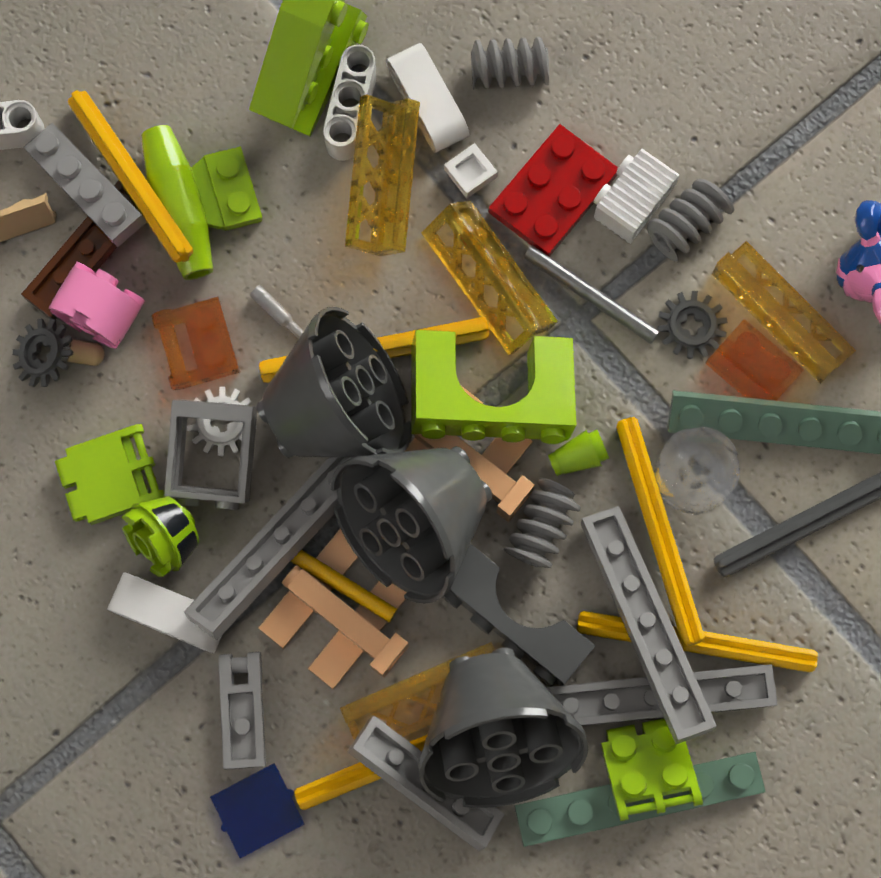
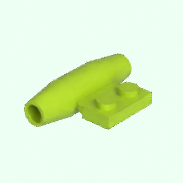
M168 125L151 127L141 134L146 180L193 247V254L189 257V260L184 263L182 261L176 263L185 280L205 277L213 272L208 227L228 231L262 222V214L242 148L240 146L204 155L202 159L190 167L171 127Z

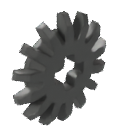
M692 291L691 300L687 301L683 292L678 293L679 304L675 305L669 299L665 302L671 311L670 314L659 312L658 317L667 321V325H660L657 329L660 332L670 333V336L662 340L664 345L675 341L677 343L673 351L675 355L679 354L682 347H686L688 359H693L694 349L698 348L703 358L707 357L708 353L705 346L709 345L717 350L720 345L714 340V337L725 338L727 334L725 331L718 330L719 325L728 323L727 317L717 318L715 315L723 308L718 304L711 309L708 304L712 297L708 294L703 302L697 301L698 291ZM689 315L694 316L697 322L702 321L703 327L698 328L697 335H690L688 329H682L681 324L686 323L687 316Z
M41 318L37 319L38 329H34L30 324L25 327L28 334L25 337L20 335L17 337L16 340L21 343L20 349H13L12 354L19 356V361L13 364L14 370L24 369L19 379L24 381L31 377L29 386L33 387L39 383L40 379L41 387H47L50 382V375L54 381H58L60 374L57 366L64 370L69 368L61 358L73 355L72 350H63L64 347L72 342L70 335L63 338L67 327L61 324L57 329L56 320L51 318L46 327L44 320ZM42 344L48 348L51 347V352L47 354L46 362L37 359V355L41 352Z

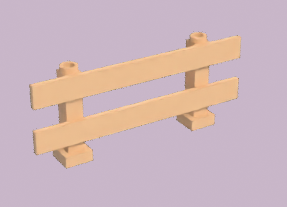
M462 387L471 398L483 404L482 401ZM414 434L415 438L405 450L451 449L455 446L462 448L467 453L470 465L477 472L481 481L490 487L492 498L499 503L496 513L507 522H510L534 491L535 484L522 475L516 482L507 475L533 443L531 439H525L520 442H506L502 438H495L481 455L458 436L445 435L439 439H428L423 437L422 434ZM340 528L316 559L340 574L345 575L358 557L350 547ZM298 565L293 567L282 581V585L289 591L258 628L284 649L314 611L329 622L338 632L308 669L332 689L337 686L363 652H366L374 659L370 663L371 668L384 678L409 648V643L396 632L391 639L381 632L387 624L386 620L361 605L356 610H353L331 592L333 589L331 586L301 569ZM379 581L370 591L397 609L406 600L404 595L407 592L393 583L386 587Z

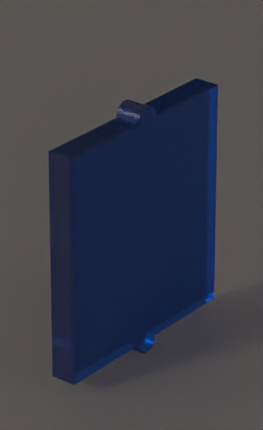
M275 763L210 797L223 823L221 830L228 833L240 859L305 825L292 798L294 791L287 788Z

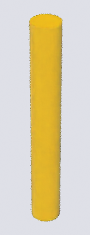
M302 549L290 561L389 623L398 610Z

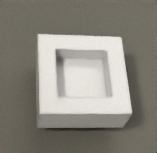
M475 143L444 164V171L466 199L496 179L498 174L497 170Z

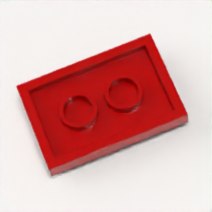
M559 124L489 206L488 213L528 244L535 246L550 257L594 204L593 201L605 184L610 185L615 179L619 167Z

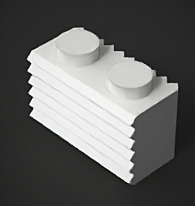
M643 149L635 157L628 155L623 160L616 172L620 177L612 187L605 184L593 201L597 205L594 214L596 221L601 222L602 225L630 244L674 189L679 178L678 173Z

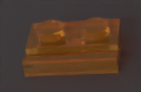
M745 319L705 363L745 398L777 401L804 371L802 367Z

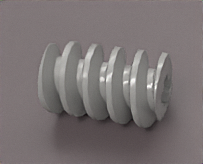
M525 37L520 38L517 49L514 48L511 39L506 38L502 50H499L496 40L491 39L487 51H484L480 40H475L471 51L473 89L478 78H481L485 89H489L493 77H496L500 88H504L507 77L510 76L515 87L520 86L523 76L527 77L530 86H535L538 75H542L545 85H549L548 48L545 47L542 38L536 37L532 48L529 47Z
M695 180L691 186L692 189L684 190L680 196L681 199H674L669 205L670 209L661 210L658 219H651L647 224L649 236L656 248L674 262L678 261L675 249L684 254L690 251L686 239L695 244L701 242L697 229L705 234L712 232L709 219L716 224L723 222L720 209L727 214H732L735 210L728 196L718 186L708 180Z
M539 478L537 484L543 491L536 490L532 492L530 498L536 505L525 506L523 512L529 519L518 520L516 526L522 534L512 533L509 541L515 548L507 547L504 548V551L531 566L551 568L553 564L544 555L546 552L559 553L560 550L551 541L553 538L566 539L567 535L559 529L560 524L572 526L574 521L566 512L567 510L579 512L581 507L573 500L575 494L571 490L555 481Z

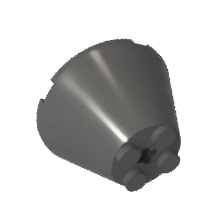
M327 307L314 315L265 389L263 400L257 403L259 416L265 423L270 425L277 438L279 450L287 458L293 456L357 457L404 452L411 442V421L406 423L403 406L408 404L409 401L392 360L370 329L363 322L358 325L352 323L346 318L349 312L342 308Z
M457 446L451 449L432 448L353 457L336 469L331 482V490L335 491L337 489L339 505L333 508L335 516L347 542L359 560L383 585L388 587L393 583L407 592L404 595L405 599L423 604L436 602L451 589L486 510L487 503L492 499L490 487L481 481L477 472L470 465L467 453Z
M499 648L489 654H482L471 658L462 656L450 662V672L446 676L418 762L420 782L428 794L442 802L446 800L445 796L456 799L462 798L463 807L470 808L511 805L533 799L560 786L558 778L570 769H572V773H576L581 768L588 754V742L584 729L519 658L515 657L512 649Z

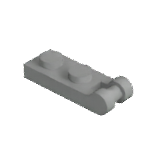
M248 652L247 657L234 658L232 654H220L219 682L223 769L266 767L261 652ZM248 673V684L234 685V674Z

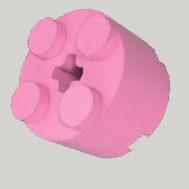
M76 262L48 309H51L50 312L80 333L84 331L94 336L93 340L116 349L134 322L145 300L130 290L125 289L121 291L116 286L119 281L109 273L101 269L95 272L86 265Z

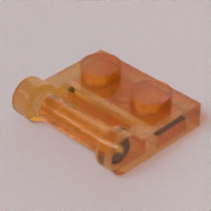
M219 297L176 309L160 310L151 315L153 326L155 329H159L171 372L168 380L172 390L185 389L240 373ZM182 323L186 325L197 364V369L187 371L174 328L175 325Z

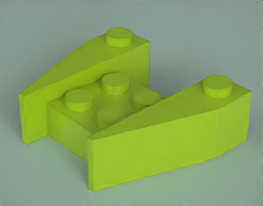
M283 0L249 110L311 137L332 95L343 52L348 47L356 45V43L361 44L367 34L369 23L365 22L367 15L362 10L344 3L345 0Z

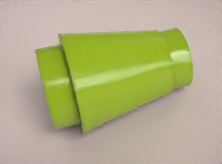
M587 429L556 449L555 452L548 454L556 476L602 466V461L610 459L598 430L588 433Z

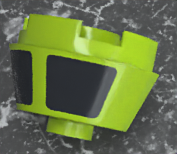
M170 496L133 504L131 511L121 517L128 523L122 530L136 556L142 553L144 557L154 564L150 567L149 571L158 577H163L171 571H179L199 544L198 532L191 513Z

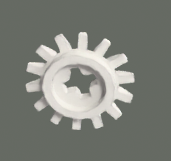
M219 387V396L213 397L210 389L204 391L208 398L206 402L249 405L251 402L247 397L239 403L237 399L240 391L234 389L231 397L226 396L225 387ZM193 418L196 419V424L187 426V431L199 432V435L192 439L195 445L204 440L207 442L203 449L205 453L208 454L214 445L218 446V456H224L225 445H230L233 453L239 452L235 441L238 439L242 441L243 422L233 421L227 424V431L220 432L217 426L212 427L211 421H214L212 419Z

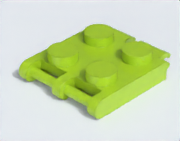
M135 424L66 448L67 456L54 461L62 487L68 489L77 486L78 488L65 494L73 521L79 522L88 519V523L94 525L131 511L133 504L166 497L164 496V490H159L152 469L155 466L153 457H148L141 435L144 433L142 424ZM131 438H134L141 458L140 460L137 459L136 450L133 447ZM143 470H145L152 491L151 493L148 492V487L145 483L142 474Z
M665 718L643 722L642 735H637L634 724L606 730L608 742L601 743V751L620 821L629 820L628 815L653 810L660 814L666 812L667 807L692 802L694 806L703 805L701 791L686 741L675 744ZM685 791L690 792L688 795L663 799V796ZM653 798V802L626 807V803Z

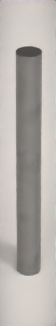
M531 245L525 253L524 258L650 344L658 336L659 330L535 246Z

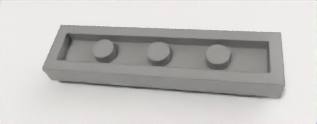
M53 123L24 146L28 154L117 247L147 222L142 214Z
M374 715L367 720L347 751L478 851L487 847L505 815L496 807H463L462 798L456 799L445 796L446 800L442 802L428 794L421 785L418 772V762L422 751Z

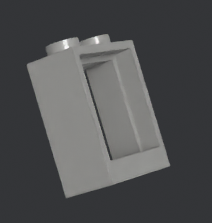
M180 399L172 400L164 496L176 497L175 500L184 506H199L200 500L215 501V508L238 510L239 503L250 501L257 406ZM188 417L243 422L238 490L182 485Z

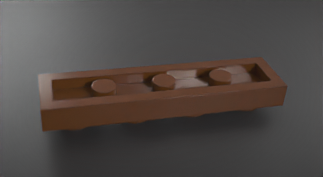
M118 180L114 187L139 211ZM87 216L21 295L46 316L56 320L57 317L48 308L76 262H80L96 272L117 246Z

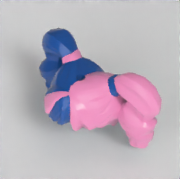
M866 200L857 208L854 217L857 232L861 239L838 259L836 274L838 284L844 289L845 295L859 301L872 303L874 314L881 324V203ZM863 265V266H864V270H863L862 272H860L859 269H860V267Z

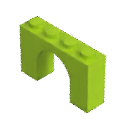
M416 330L411 346V434H422L423 437L428 439H439L445 435L462 436L463 439L469 441L482 440L485 437L502 438L506 442L541 439L546 444H559L569 441L577 426L573 338L534 336L527 352L528 394L515 404L493 407L477 402L461 387L456 374L455 332Z

